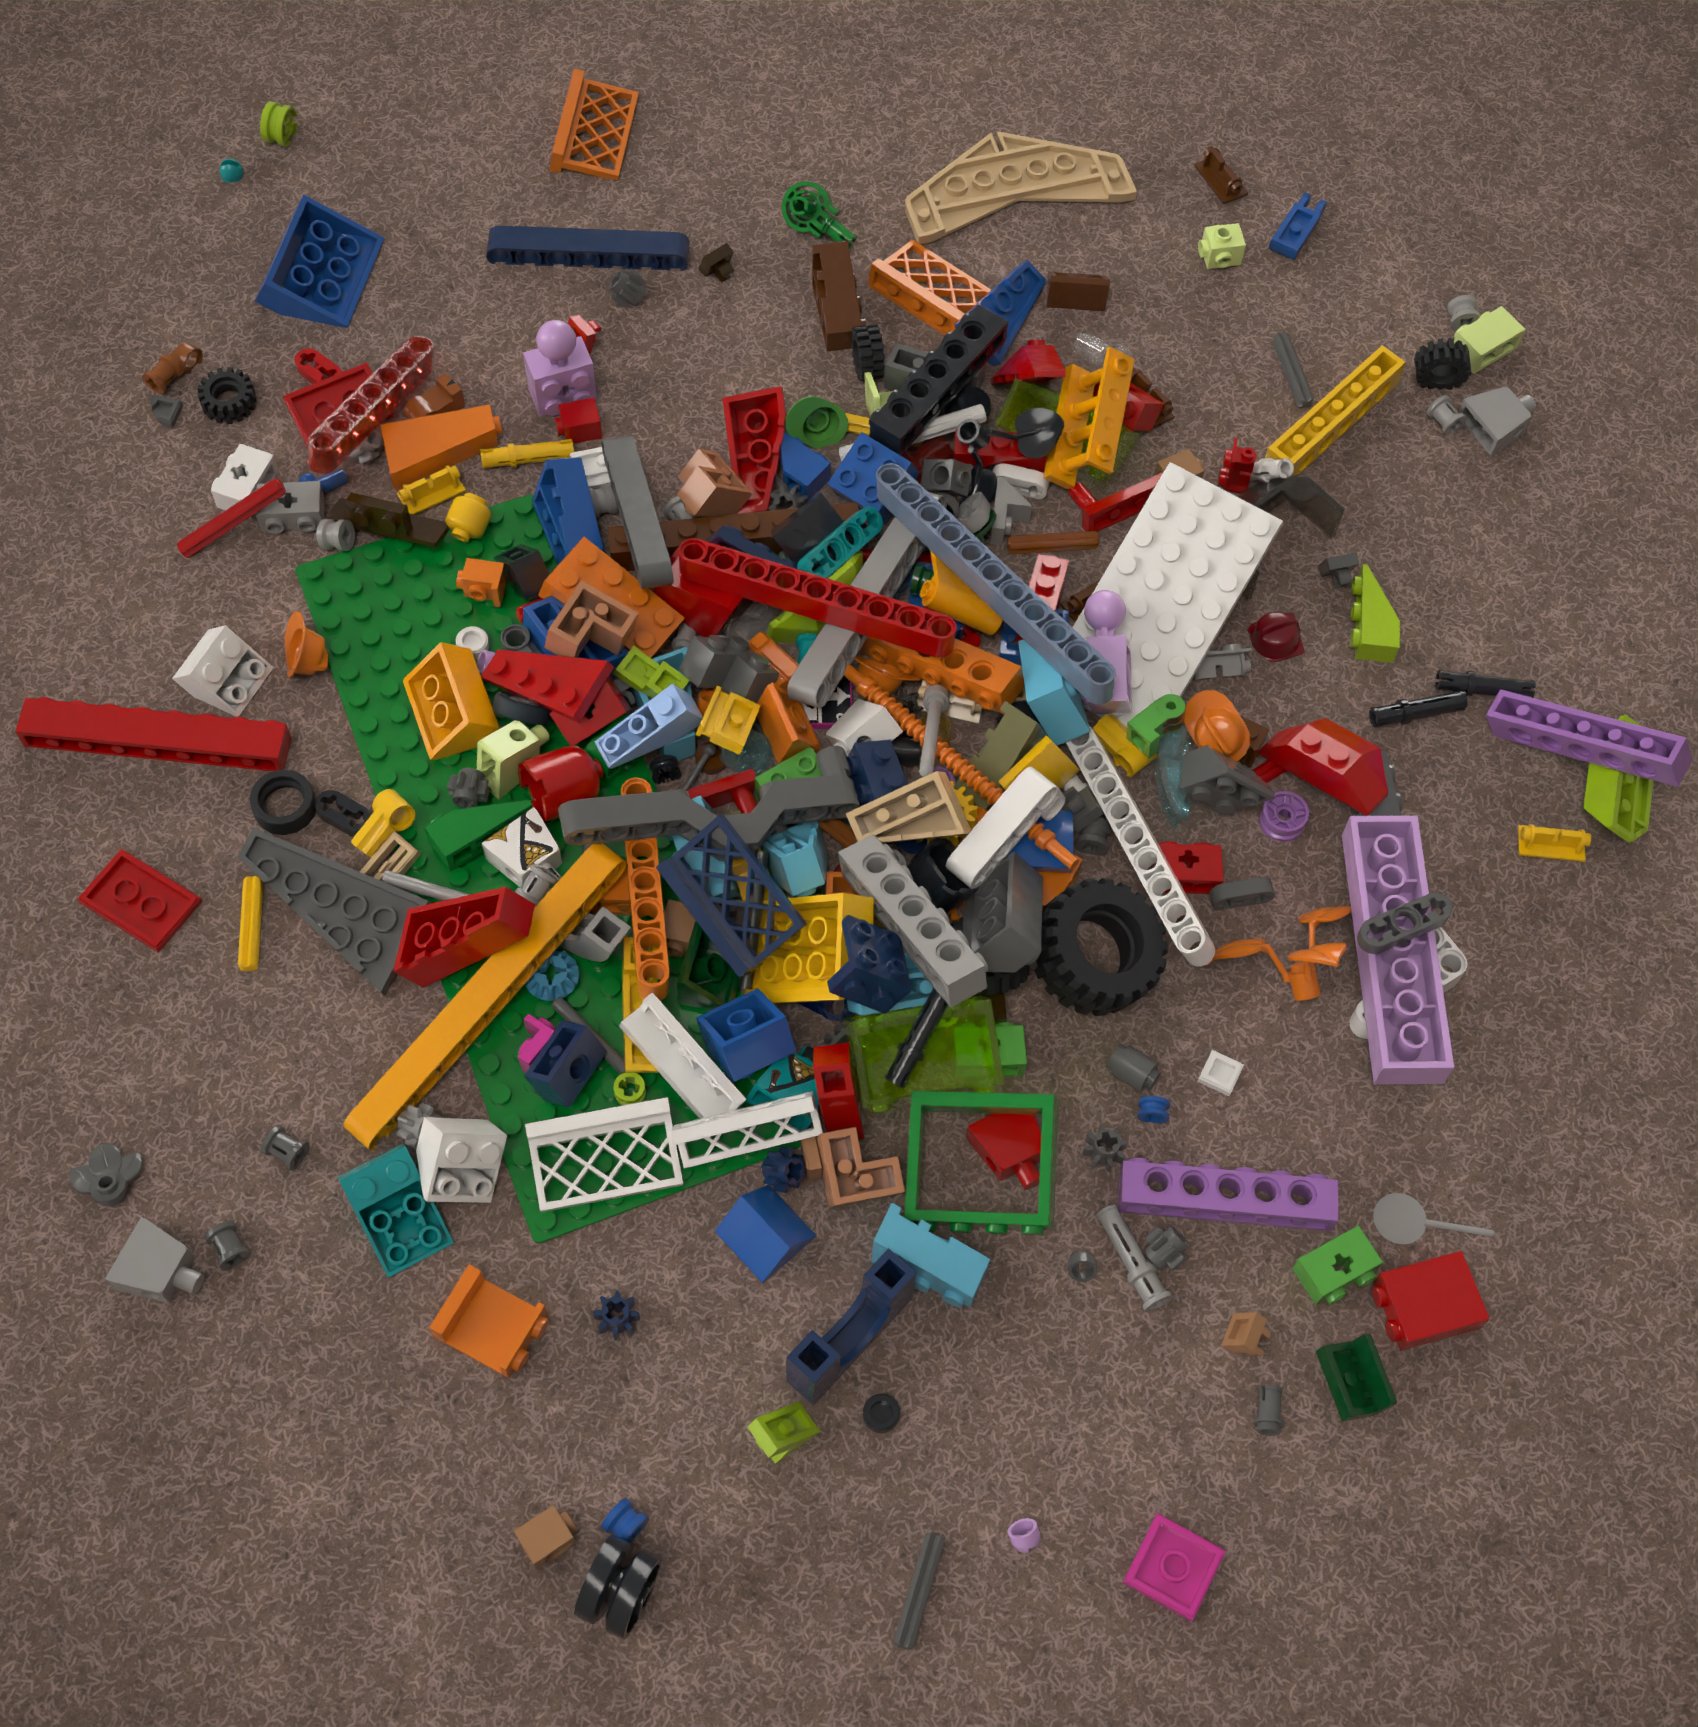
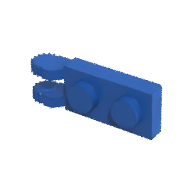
M1305 192L1298 203L1293 205L1270 241L1269 249L1295 260L1317 226L1326 208L1327 201L1321 199L1314 210L1308 209L1311 194Z

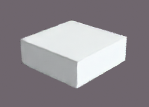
M1212 1050L1197 1082L1230 1096L1244 1064Z

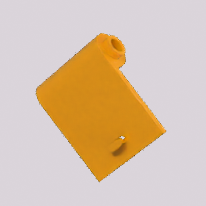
M930 550L934 576L931 580L925 581L921 588L920 597L922 598V605L987 635H993L999 629L1003 619Z

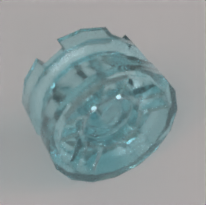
M752 728L740 755L719 746L722 755L719 756L722 763L737 773L753 769L755 775L765 769L771 757V744L768 738Z

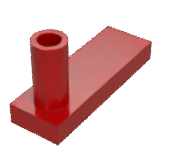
M1163 473L1099 501L1082 482L1075 483V487L1069 489L1068 495L1083 512L1082 528L1084 531L1099 532L1139 514Z
M753 769L686 790L690 794L691 799L701 796L713 809L735 802L738 810H741V814L751 813L757 806L753 796L756 777Z

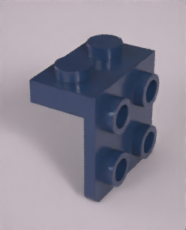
M891 739L854 743L847 756L851 771L849 778L854 782L860 807L908 785Z
M847 915L842 920V927L849 961L827 981L829 993L886 1014L912 990L902 941L892 931H887L863 919Z

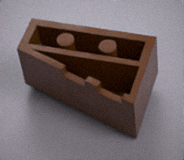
M848 241L812 245V287L826 350L828 352L852 349L851 329L855 326L866 325V320L860 317L862 312L861 299L856 293V278L852 270Z

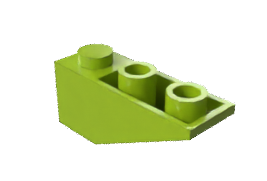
M1363 564L1359 575L1353 577L1351 584V595H1356V602L1352 604L1350 620L1356 621V629L1353 628L1351 631L1350 647L1355 648V659L1393 663L1400 648V620L1369 566Z

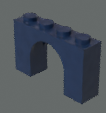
M888 1248L863 1275L862 1289L843 1317L823 1337H820L811 1330L786 1357V1381L814 1406L912 1300L917 1273Z

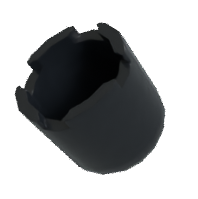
M935 838L921 849L905 866L909 869L915 884L918 887L923 886L927 890L931 903L937 909L942 908L947 915L977 892L979 888L971 889L946 868L947 860L954 852V849L947 845L950 842L948 839Z

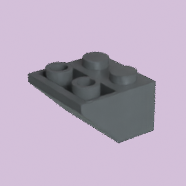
M1207 745L1184 753L1179 789L1191 795L1194 800L1212 806L1217 812L1233 814L1237 810L1257 806L1259 803L1274 799L1275 792L1253 770Z

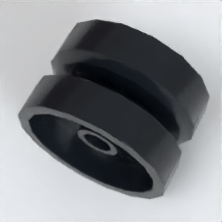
M612 1534L606 1539L591 1565L580 1590L574 1615L593 1625L607 1611L605 1619L606 1631L625 1640L635 1627L649 1601L661 1567L662 1558L643 1549L634 1555L630 1561V1542Z

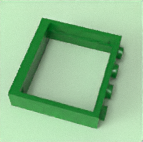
M912 1091L904 1218L918 1225L921 1219L929 1223L931 1227L928 1232H935L936 1226H950V1232L971 1233L972 1227L986 1228V1233L998 1235L1007 1234L1008 1228L1022 1229V1234L1029 1236L1044 1235V1230H1054L1059 1100L1054 1094ZM925 1111L1042 1114L1038 1214L919 1210Z

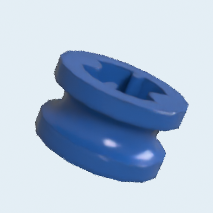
M1146 1096L1139 1099L1138 1106L1142 1110L1138 1111L1137 1118L1140 1121L1159 1124L1169 1121V1113L1166 1112L1170 1108L1169 1100L1159 1096Z

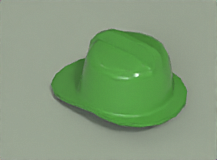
M809 396L797 401L790 408L785 419V428L787 433L793 438L797 437L803 443L818 449L839 443L845 437L848 430V418L839 406L821 397Z

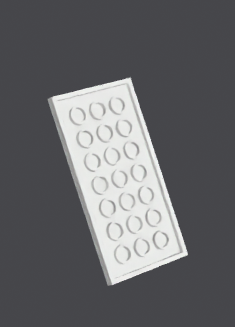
M1169 462L1092 593L1094 594L1101 590L1113 591L1123 599L1126 606L1125 619L1115 629V636L1126 635L1131 648L1132 713H1108V715H1114L1127 727L1128 721L1166 694H1175L1182 697L1282 527L1283 521ZM1083 609L1072 628L1086 640V637L1096 635L1095 629L1087 623ZM1081 698L1084 709L1091 712L1089 705H1085L1084 699ZM1095 714V715H1097V716H1099L1100 718H1102V717L1105 716L1106 714Z

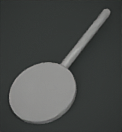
M1392 1193L1381 1198L1376 1204L1373 1213L1374 1223L1379 1233L1385 1239L1396 1244H1410L1417 1241L1425 1232L1426 1226L1490 1237L1495 1234L1491 1229L1429 1220L1426 1218L1425 1211L1420 1203L1411 1196L1402 1193Z

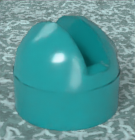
M228 158L221 162L219 172L225 182H237L244 175L242 165L236 159Z

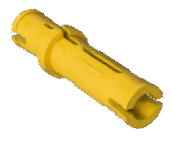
M572 439L515 446L514 443H508L506 447L480 449L483 469L499 466L517 468V465L546 462V459L570 458V453L574 452Z

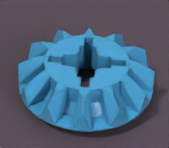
M555 950L525 983L527 990L536 998L545 1001H554L560 996L562 998L566 997L574 990L579 979V970L575 959L570 957L565 950L562 952ZM550 964H553L556 972H560L554 975L552 985H549L547 976L541 974L547 972Z

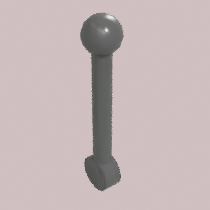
M713 744L704 746L703 756L681 790H689L708 758L716 753V747Z

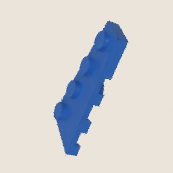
M1029 260L1020 263L968 311L971 313L979 304L1008 321L1006 342L988 360L994 366L1001 363L1046 282L1043 275ZM960 320L954 325L955 328L958 327Z

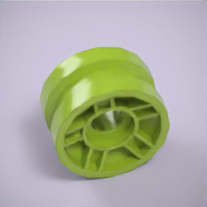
M269 101L265 105L260 121V134L264 142L275 143L276 141L281 146L289 147L291 141L288 139L290 136H295L298 123L294 122V116H298L294 106H281L280 103Z

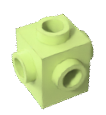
M1239 223L1205 227L1203 238L1198 242V252L1201 258L1204 257L1207 269L1241 265L1246 244Z

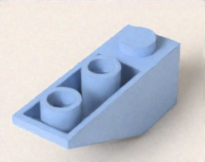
M671 684L594 742L608 768L612 769L679 740L701 723L703 716L692 696Z

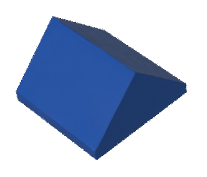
M769 1185L742 1195L715 1229V1233L762 1284L816 1238V1234Z

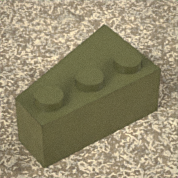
M1004 701L1000 708L1005 714L997 728L989 727L984 735L988 739L978 755L976 753L973 754L969 761V765H975V771H982V777L988 776L989 783L995 782V789L1002 788L1003 793L1006 790L998 781L1047 735L1036 721ZM959 778L954 789L958 790L962 786L966 787V796L973 795L974 804L989 811L993 805L987 804L988 798L981 799L980 793H974V787H967V781L961 782Z

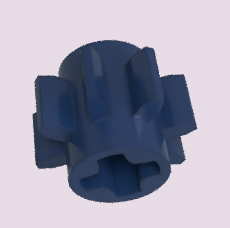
M780 1146L779 1152L768 1151V1156L761 1165L762 1173L765 1177L763 1183L773 1185L774 1191L787 1193L788 1186L799 1188V1183L806 1174L805 1166L802 1162L803 1155L793 1154V1148Z
M616 1291L614 1297L609 1299L601 1296L602 1310L593 1311L594 1319L603 1320L598 1326L599 1333L603 1334L609 1330L613 1333L614 1340H618L619 1333L624 1331L632 1335L631 1321L640 1320L639 1312L630 1311L635 1305L634 1298L630 1297L624 1300L621 1298L619 1291ZM612 1310L617 1313L622 1311L623 1318L621 1320L617 1317L611 1319L610 1312Z

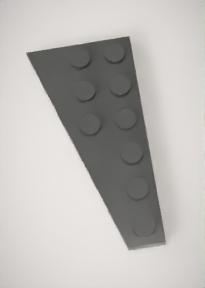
M253 827L238 858L385 996L396 975L393 970L407 911L409 908L431 903L421 897Z

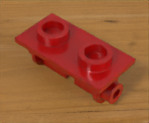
M1234 438L1232 449L1225 450L1223 468H1220L1217 486L1223 487L1225 491L1243 493L1248 489L1257 455L1250 447H1237L1238 438Z

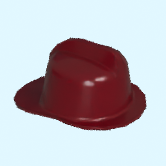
M1267 613L1247 629L1254 649L1268 659L1270 663L1283 661L1305 653L1300 636L1299 622L1295 619L1294 613Z

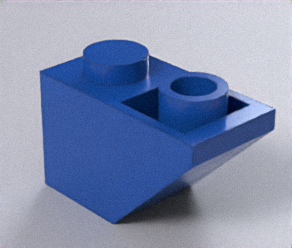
M784 432L780 450L783 483L786 482L788 488H793L799 484L798 491L802 495H808V498L804 500L808 502L830 480L831 463L821 453H815L805 446L799 438H793Z

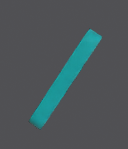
M867 506L852 514L801 558L797 569L828 578L880 532L883 520L878 510ZM867 520V527L862 529L860 525ZM845 530L852 534L854 538L853 545L846 540ZM827 546L834 549L836 553L835 561L829 557ZM819 562L821 566L813 572L812 567L814 563Z

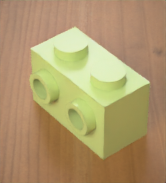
M1501 306L1492 312L1487 311L1483 313L1472 324L1461 326L1454 334V343L1460 340L1463 345H1467L1470 355L1471 372L1475 374L1516 350L1526 329Z

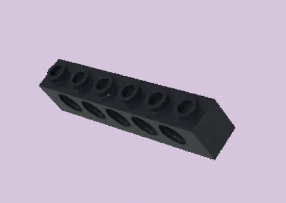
M979 304L971 313H965L958 327L953 332L949 331L944 336L941 345L935 351L931 350L927 354L923 364L917 371L912 370L909 373L904 385L899 390L895 389L890 394L887 403L881 409H876L872 413L868 422L870 425L869 437L901 456L1006 342L1008 321Z

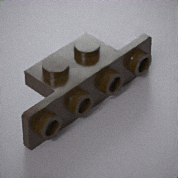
M352 492L347 499L340 498L326 516V519H333L335 522L342 519L352 522L354 529L434 548L439 546L450 530L444 521L409 514L407 505Z

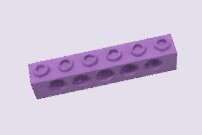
M1501 689L1486 714L1493 735L1501 739L1679 787L1693 760L1686 737Z
M1131 1158L1128 1161L1123 1160L1119 1170L1118 1211L1332 1231L1338 1222V1180L1327 1179V1176L1323 1174H1309L1306 1177L1292 1176L1290 1172L1282 1170L1273 1171L1269 1174L1258 1173L1255 1169L1249 1167L1224 1170L1214 1164L1191 1167L1185 1166L1180 1161H1167L1164 1164L1149 1163V1160L1145 1158ZM1156 1181L1163 1186L1164 1191L1155 1192L1149 1188L1147 1183ZM1187 1184L1194 1185L1200 1194L1190 1195L1184 1190L1183 1186ZM1219 1188H1229L1235 1194V1198L1229 1199L1224 1197L1220 1193ZM1255 1191L1266 1192L1271 1201H1261L1257 1198ZM1291 1194L1301 1195L1305 1199L1306 1205L1295 1203L1291 1198Z

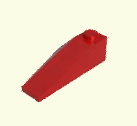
M1027 340V345L1021 346L990 378V383H1052L1066 377V370L1053 345H1045V340Z
M782 386L722 398L731 469L752 492L737 514L769 511L768 507H770L771 503L770 493L774 487L787 416Z

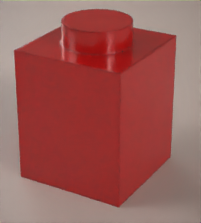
M594 397L558 404L560 417L554 418L558 436L564 435L565 440L572 439L573 444L602 438L601 422Z

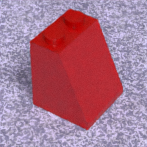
M678 547L670 558L674 583L655 587L653 593L684 617L683 622L701 636L718 635L745 598L683 578L679 570Z

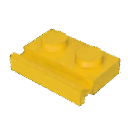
M717 686L695 735L700 737L701 734L710 737V742L740 755L761 705L733 692H730L728 695L720 691L722 687Z

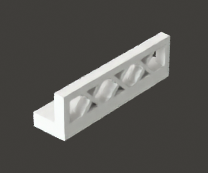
M653 992L643 1000L641 1006L620 1023L619 1027L699 1119L737 1110L746 1101V1098Z
M813 1091L676 1124L671 1130L674 1145L678 1144L684 1168L818 1136L823 1133ZM810 1112L814 1127L800 1131L788 1124L791 1116ZM773 1121L780 1125L773 1138L764 1139L753 1132L756 1125ZM784 1128L792 1132L789 1134L781 1135ZM739 1130L746 1134L741 1144L732 1148L718 1140L722 1133ZM749 1137L756 1140V1142L746 1144ZM704 1138L711 1143L705 1154L690 1158L686 1142ZM714 1146H717L720 1149H722L720 1151L711 1152Z

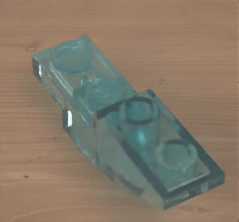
M1183 699L1186 706L1189 700ZM1183 723V726L1178 731L1167 733L1159 740V751L1155 759V780L1159 801L1169 826L1177 829L1180 819H1187L1191 804L1190 800L1185 799L1186 792L1179 789L1184 753L1189 752L1191 742L1185 741L1186 735L1189 733L1185 723Z

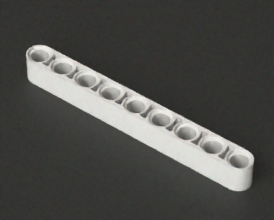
M1089 726L1091 732L1067 741L1066 744L1176 947L1191 965H1207L1215 955L1214 944L1103 743ZM1128 813L1126 817L1120 819L1124 814ZM1142 838V840L1139 843L1134 844L1135 841ZM1157 863L1154 868L1147 870L1152 864ZM1171 889L1167 895L1161 896L1164 891ZM1186 915L1181 922L1175 923L1180 916ZM1201 942L1197 948L1190 950L1194 943Z

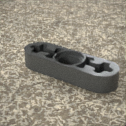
M1429 893L1372 917L1362 924L1357 934L1358 945L1367 953L1378 954L1440 928L1447 922L1452 913L1451 901L1441 893ZM1430 905L1433 909H1441L1439 915L1436 912H1431L1429 914H1426L1422 921L1421 915L1427 912ZM1399 916L1408 917L1412 920L1414 928L1403 930L1397 926L1395 919ZM1387 926L1388 931L1382 934L1379 942L1375 937L1368 938L1370 930L1375 935L1383 932Z

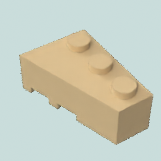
M935 771L846 813L858 842L873 834L883 844L968 835L971 832L946 772Z

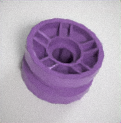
M1275 792L1274 799L1265 801L1260 812L1259 823L1261 830L1273 840L1283 842L1295 840L1303 832L1308 821L1309 809L1307 803L1294 792ZM1278 814L1285 818L1289 817L1290 819L1287 821L1281 820Z

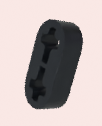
M326 790L320 793L315 800V809L319 818L351 837H354L363 825L356 824L353 827L348 815L357 820L363 816L364 824L371 816L370 811L366 807L335 790ZM335 801L340 812L332 808L326 812L324 804H332Z

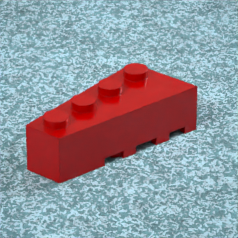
M502 887L409 908L393 972L424 988L528 937L535 904L511 889Z

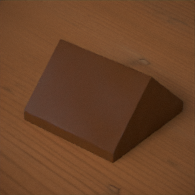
M1048 271L1047 307L1105 312L1110 279L1106 275Z

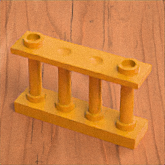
M1110 346L1106 350L1103 368L1089 372L1075 364L1065 367L1066 377L1063 378L1056 411L1064 420V429L1057 444L1047 456L1044 479L1065 489L1075 487L1078 469L1086 465H1091L1108 474L1113 473L1134 358ZM1100 382L1098 395L1092 397L1095 384ZM1094 411L1092 424L1087 425L1089 412ZM1089 439L1087 451L1081 454L1084 440Z

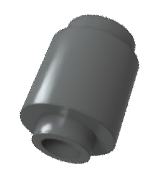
M1119 1044L1106 1065V1068L1112 1071L1114 1077L1139 1092H1142L1145 1087L1151 1090L1161 1074L1160 1071L1156 1070L1159 1064L1157 1061L1130 1045L1125 1047Z

